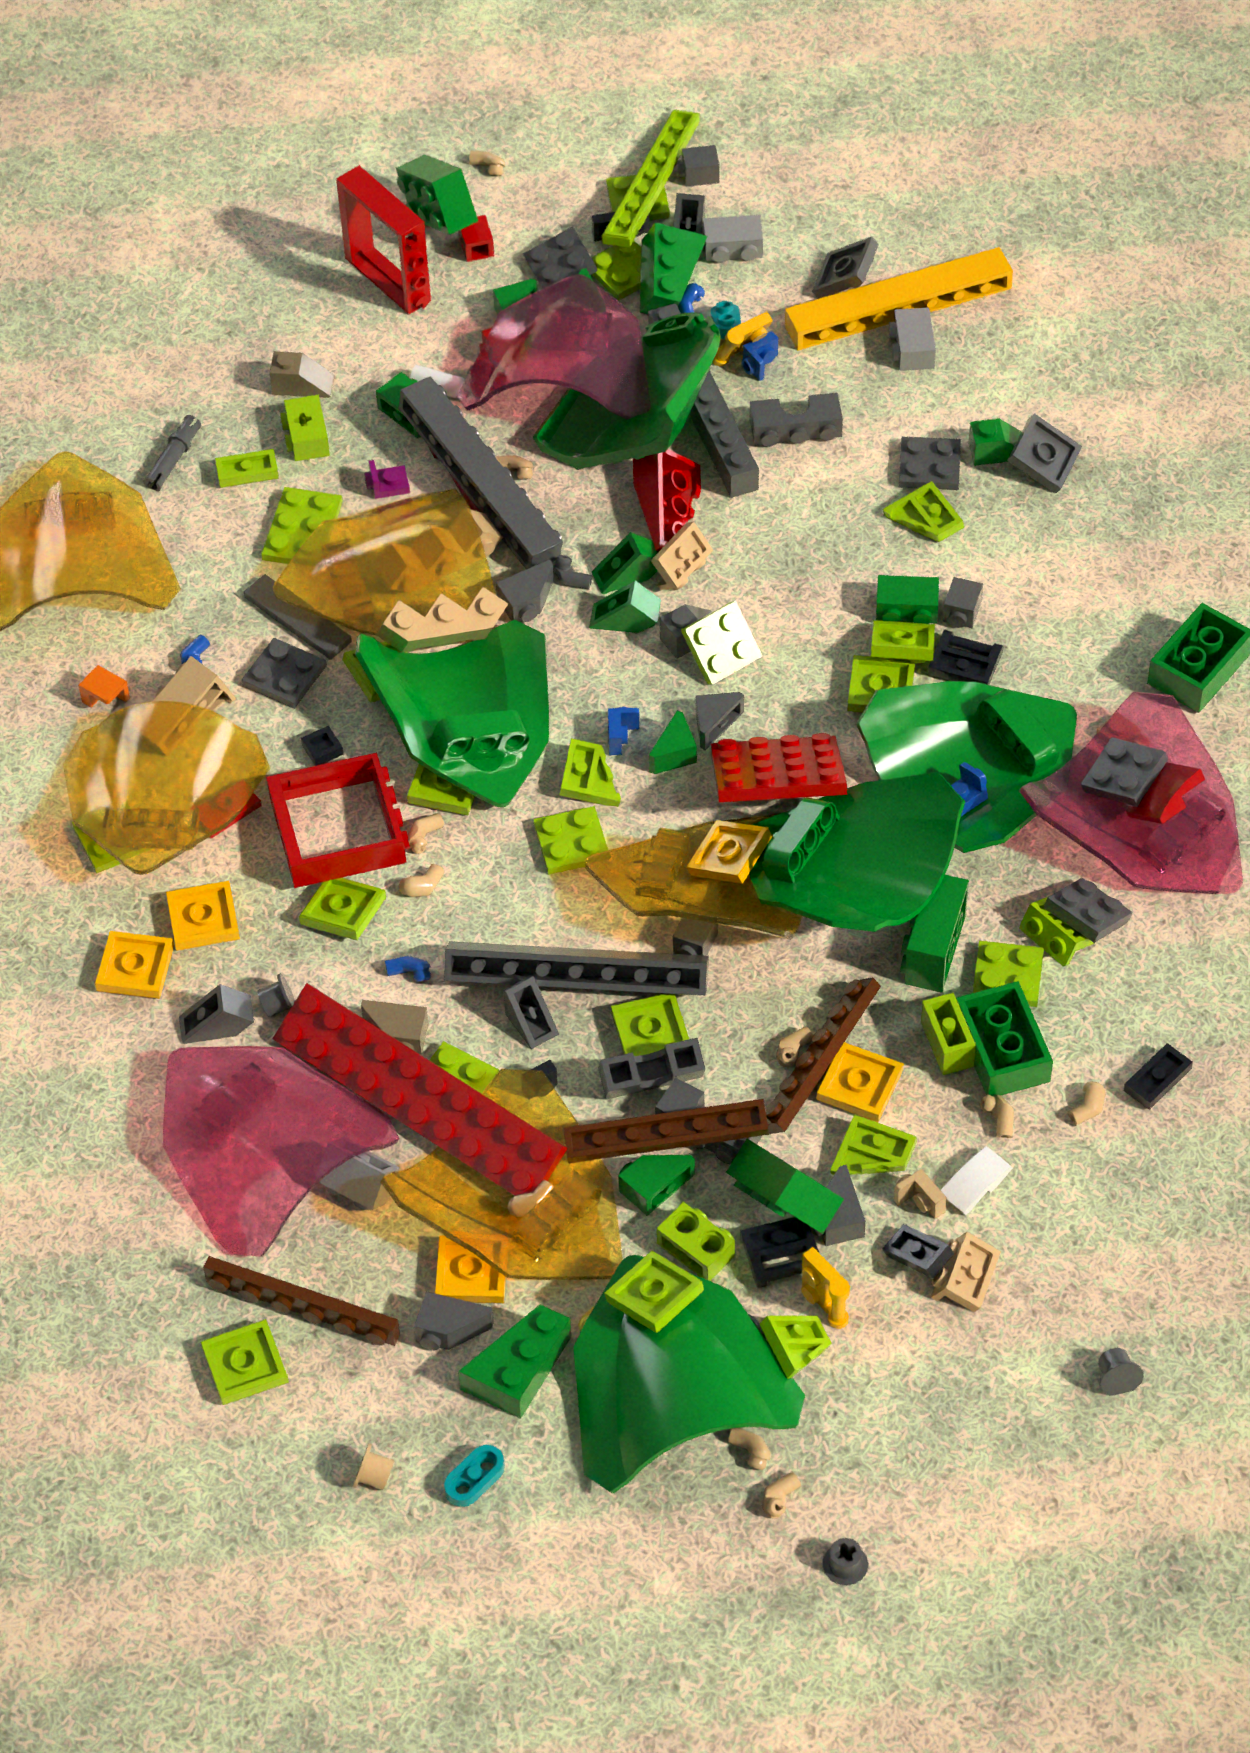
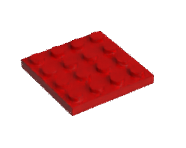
M816 733L812 737L802 738L796 735H785L780 739L770 740L765 737H753L749 741L736 742L734 739H722L718 743H711V757L719 803L847 795V781L836 735L830 736L827 733Z

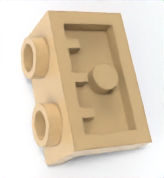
M695 522L686 523L651 560L663 578L657 584L660 590H678L687 584L690 574L700 569L706 563V557L713 551Z
M965 1232L955 1240L951 1239L947 1243L954 1254L932 1279L934 1289L931 1298L938 1301L947 1296L975 1312L982 1306L1001 1251L969 1232Z

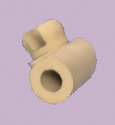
M470 151L469 164L489 166L488 172L490 175L501 176L503 174V167H505L504 159L492 152Z
M516 455L496 456V459L503 467L509 470H517L518 479L532 478L534 466L531 461Z
M439 813L418 819L413 823L408 833L410 849L414 853L421 854L426 850L425 846L428 843L424 838L427 833L443 828L444 821Z
M431 864L425 875L403 878L399 883V891L403 895L410 897L428 896L433 892L445 872L441 866Z
M807 1026L780 1040L776 1058L781 1066L789 1068L795 1065L800 1048L812 1042L813 1035Z
M985 1095L981 1100V1109L985 1113L990 1112L997 1119L996 1137L1012 1138L1013 1107L1000 1095Z
M543 1180L533 1193L512 1197L508 1203L509 1213L514 1217L537 1215L554 1194L556 1188L548 1181Z
M732 1428L728 1443L748 1450L751 1454L748 1459L750 1467L758 1470L765 1469L767 1460L771 1458V1452L764 1439L741 1428Z
M794 1472L788 1473L765 1488L762 1508L768 1517L776 1519L782 1516L786 1511V1495L801 1487V1483Z

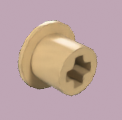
M368 1444L353 1487L356 1488L358 1482H362L384 1490L394 1460L370 1452L372 1445Z

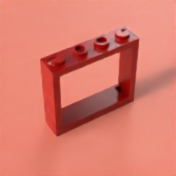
M358 165L336 178L345 259L410 315L421 307L424 309L431 301L424 221ZM370 213L398 236L401 270L374 247Z
M377 752L266 777L272 809L294 888L407 863L405 850L410 849L407 831H400V827H403L400 808L394 809L393 807L394 804H397L393 786L387 787L386 783L390 782L387 766L381 767ZM373 781L390 840L302 859L286 800Z

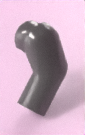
M559 555L556 558L554 572L562 584L589 590L592 575L575 572L571 566L572 559L566 555Z

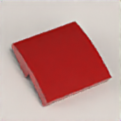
M1166 762L1138 807L1128 806L1126 810L1128 817L1159 824L1165 823L1186 808L1181 796L1206 780L1200 768Z

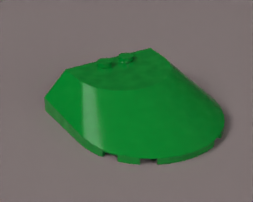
M695 312L677 314L647 325L645 327L646 333L635 340L632 339L631 335H628L612 345L610 350L613 354L602 363L598 359L593 360L577 376L535 432L533 440L539 449L577 470L608 463L617 464L632 458L638 460L647 455L666 452L681 432L718 351L720 331L710 316L705 319L702 313Z

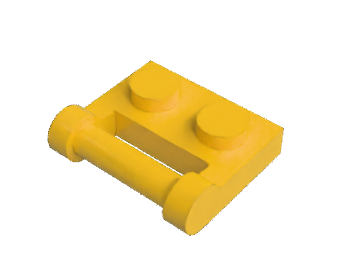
M766 311L731 328L725 336V342L718 348L712 363L716 366H724L729 362L731 356L743 351V345L751 341L757 342L768 334L766 330L773 322L769 313Z
M812 1247L802 1254V1294L809 1303H817L828 1314V1323L831 1327L842 1329L849 1321L846 1311V1299L850 1294V1285Z

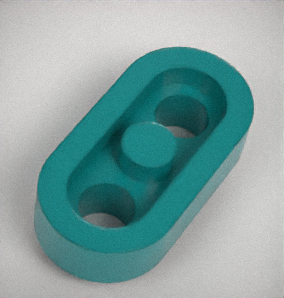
M720 301L710 310L711 318L720 331V339H725L727 332L731 328L741 324L739 307L731 301Z
M481 1445L475 1448L446 1477L444 1488L448 1501L458 1507H466L476 1502L502 1476L505 1469L502 1452L492 1445ZM484 1463L493 1464L490 1470H483L481 1468V1465ZM461 1486L469 1488V1491L465 1494H459L456 1490Z

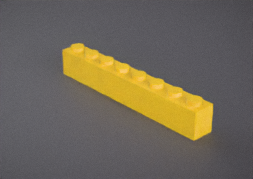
M1000 247L785 308V328L797 351L888 325L889 322H894V311L897 309L929 307L930 312L1012 289L1013 269Z

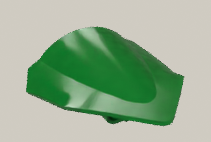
M512 620L492 629L485 639L471 641L448 650L419 654L396 651L382 645L373 637L359 634L357 636L355 655L393 720L409 757L441 778L495 807L503 808L508 806L533 770L549 742V697L545 634L517 620Z
M946 681L876 690L857 721L856 726L865 743L870 762L879 780L939 772L952 785L961 779L959 765L963 762L980 769L987 779L988 799L961 816L954 848L962 853H967L1005 843L1048 805L1066 792L1072 760L1077 712L1070 704L1058 700L978 682Z
M939 772L864 782L847 788V795L824 796L819 799L806 797L796 808L752 824L768 827L772 834V838L749 873L761 904L781 907L795 914L837 928L876 932L886 926H897L906 923L920 913L929 903L945 876L953 855L959 821L965 801Z
M630 1255L621 1261L590 1313L573 1347L583 1472L586 1477L610 1493H615L630 1483L643 1468L663 1453L696 1437L720 1430L741 1427H762L775 1430L796 1428L805 1399L804 1392L794 1378L786 1377L771 1346L758 1330L732 1290L691 1274L702 1281L704 1291L658 1333H655L606 1301L605 1292L644 1258L639 1255Z

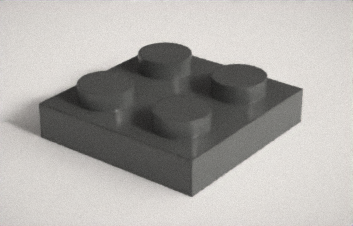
M573 226L523 253L547 297L570 287L581 269L587 268L590 275L598 271Z
M869 237L828 252L812 289V293L817 299L837 294L852 287L857 288L861 286L866 280V275L879 245L873 237Z
M1034 413L1028 418L1007 461L1053 493H1057L1062 489L1082 446Z
M901 437L899 488H920L932 481L938 489L959 490L961 439Z
M273 638L242 678L241 682L242 686L295 709L326 668L327 663L323 658Z
M1111 737L1082 781V789L1085 793L1138 807L1168 761V757L1165 751Z
M1084 878L1078 879L1047 897L1043 907L1094 943L1125 925L1133 913L1123 906L1119 900L1111 898L1098 889L1093 882Z

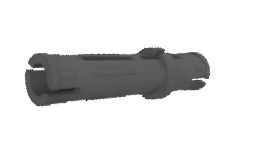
M186 415L178 430L169 436V444L143 481L147 488L151 482L155 481L151 489L158 492L161 490L182 454L190 449L191 440L202 426L199 419L196 420L194 425H191L195 417Z

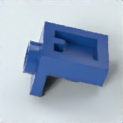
M770 331L759 341H751L743 345V359L741 361L743 369L747 374H753L759 381L764 379L765 364L771 363L778 356V337L775 333Z
M608 708L609 756L622 755V744H628V730L639 729V708Z
M966 762L959 765L961 779L951 785L965 801L961 816L988 799L987 779L984 773Z

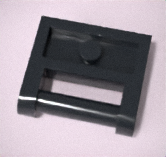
M943 630L933 655V661L929 664L928 675L950 681L978 682L990 685L1003 654L1004 645L994 643L992 646L955 636L954 632Z
M796 1217L740 1230V1237L757 1288L767 1286V1282L802 1274V1260L766 1269L763 1267V1262L803 1253L812 1247L819 1252L811 1227Z

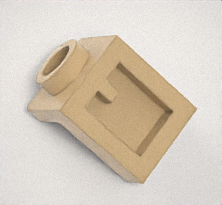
M922 1169L912 1175H904L894 1187V1202L898 1206L913 1197L919 1210L923 1213L928 1211L934 1219L946 1213V1196Z

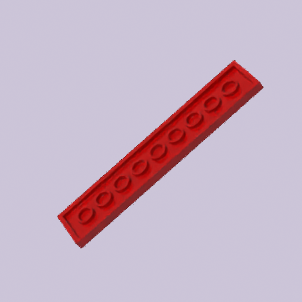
M308 983L305 984L272 1038L514 1196L533 1193L543 1180L548 1181L568 1149Z

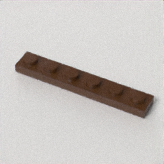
M874 977L853 980L845 987L843 997L829 1011L827 1021L813 1035L811 1045L797 1059L795 1069L779 1086L780 1091L775 1099L765 1107L769 1134L781 1133L787 1130L881 988V985Z
M764 1099L563 1128L565 1146L568 1148L566 1150L568 1164L769 1135Z
M208 1256L203 1266L206 1282L219 1292L230 1290L239 1293L243 1299L249 1302L257 1303L260 1300L269 1303L275 1310L281 1313L293 1311L301 1314L311 1323L320 1324L325 1322L334 1325L343 1334L351 1335L355 1332L364 1335L367 1340L376 1345L387 1343L395 1346L400 1336L399 1323L396 1318Z

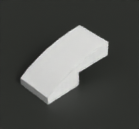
M986 1146L972 1157L944 1185L941 1191L946 1196V1200L963 1214L967 1215L987 1191L991 1193L1013 1168Z

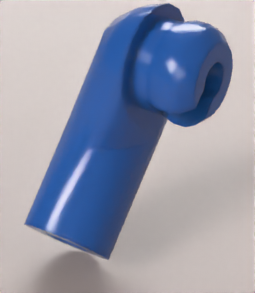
M696 283L687 285L683 297L678 304L681 314L694 312L692 303L694 301H701V297L705 295L702 286H698Z
M200 634L181 651V664L185 663L191 656L203 664L200 655L210 646V642L205 636Z
M413 956L385 960L388 976L413 971L416 982L431 978L429 971L431 966L426 960Z

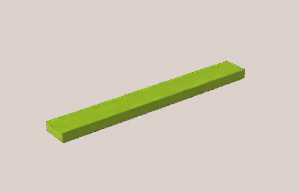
M673 110L605 229L602 235L603 244L631 247L677 161L681 157L682 148H686L700 122L699 113Z

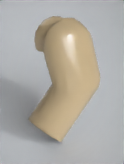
M1091 1081L1084 1085L1083 1104L1068 1111V1116L1075 1126L1102 1112L1106 1096L1102 1084Z

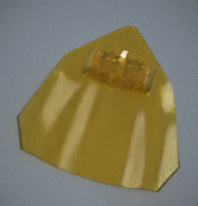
M65 451L57 453L31 476L0 508V631L14 625L21 617L34 608L67 596L81 594L112 595L135 601L145 607L165 610L181 590L142 495L120 479L76 454Z
M457 489L423 493L353 516L323 521L301 546L273 585V592L277 599L354 631L371 635L378 633L399 600L425 617L440 594H443L465 610L469 608L482 587L496 595L477 526L466 500L458 493ZM472 639L459 642H471Z
M176 701L139 703L109 715L99 725L82 731L63 764L74 824L128 870L139 875L148 874L227 827L239 815L271 769L257 734L238 727L226 717L214 711Z
M778 814L721 821L752 825ZM715 821L681 830L660 827L656 836L653 835L651 839L600 852L585 859V869L616 900L637 917L675 916L763 933L788 940L794 938L803 916L781 907L761 904L749 874L743 884L690 875L686 866Z
M501 1069L482 1093L564 1146L563 1128L579 1125L543 1071ZM439 1146L417 1164L402 1171L392 1172L381 1180V1184L399 1208L471 1251L506 1278L530 1280L611 1279L623 1260L612 1177L602 1159L568 1164L565 1152L548 1180L554 1188L524 1217H514L508 1211V1203L514 1197L513 1194Z

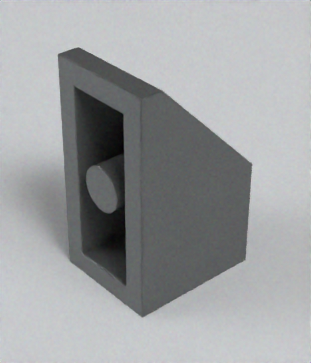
M549 559L496 582L497 596L508 603L504 611L511 621L529 622L542 612L554 582L553 563Z
M684 604L659 618L660 640L676 659L691 652L681 629L710 614L711 610Z
M219 984L179 1016L182 1043L187 1044L235 1037L254 1023L251 995Z
M843 1165L838 1168L826 1188L844 1198L823 1234L814 1229L816 1236L822 1235L825 1246L865 1237L866 1221L847 1165Z
M426 1291L414 1325L416 1342L428 1350L436 1351L439 1348L450 1350L492 1329L494 1324L493 1308Z

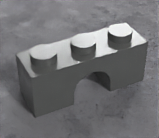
M838 392L808 395V409L804 413L797 415L786 413L780 406L779 398L750 401V424L754 446L764 445L770 447L777 443L786 442L800 444L806 440L816 439L830 441L836 437H842L843 417Z
M698 1038L667 1044L663 1049L646 1055L634 1056L632 1052L602 1059L598 1066L606 1100L672 1084L675 1078L684 1082L702 1078L706 1070Z
M675 1078L655 1106V1114L705 1107L704 1092ZM762 1136L750 1137L748 1139L758 1144ZM747 1138L701 1144L693 1147L696 1149L706 1148L715 1153L720 1161L731 1164Z

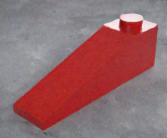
M669 449L666 452L647 455L638 460L633 458V484L655 550L658 552L688 523V520L694 517L695 510L691 507L692 499H698L701 492L700 465Z

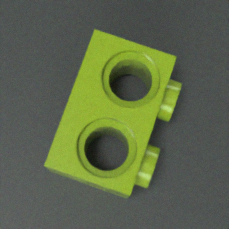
M685 1202L676 1208L656 1228L657 1244L699 1277L709 1281L735 1257V1240L731 1233L723 1227H716L700 1209H693ZM682 1229L691 1230V1232L682 1233L679 1231ZM706 1249H716L717 1251H716V1252L709 1253V1252H706L705 1250H706Z

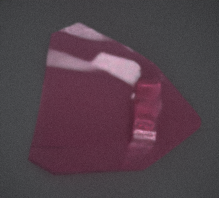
M580 274L569 276L517 301L499 312L485 345L456 397L464 408L469 411L485 404L494 395L515 386L534 383L554 384L586 394L598 401L610 412L626 420L649 412L651 404L639 320L624 305L590 278Z
M1132 692L1093 739L1068 763L1047 778L1037 782H1030L1019 790L1039 817L1105 862L1135 888L1184 893L1230 894L1237 892L1243 884L1233 797L1217 765L1173 695ZM1111 737L1165 751L1168 763L1200 768L1206 779L1181 796L1186 808L1163 824L1128 817L1126 810L1129 804L1085 793L1081 786L1082 781Z
M262 1046L178 1048L169 1055L164 1102L163 1147L223 1254L263 1257L276 1240L295 1208L324 1177L357 1155L371 1150L387 1148L396 1144L399 1140L387 1113L317 1072L284 1048Z

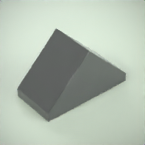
M676 193L673 227L703 235V218H706L705 195Z
M741 692L695 696L696 719L701 749L706 751L711 746V743H714L744 713V694Z
M531 975L503 990L505 1015L530 1049L559 1035L534 976Z

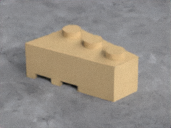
M191 656L178 667L169 683L157 692L155 699L146 710L138 714L131 728L142 740L165 757H168L195 734L192 729L204 719L211 721L216 716L213 713L215 709L225 701L231 704L236 698L218 675Z

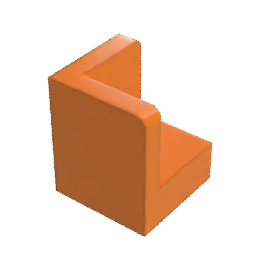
M99 665L78 685L82 703L91 708L98 700L109 704L115 697L125 702L130 699L127 681Z

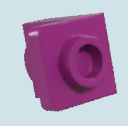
M368 460L369 472H364L367 490L373 489L375 499L410 493L405 465L376 470L375 461Z

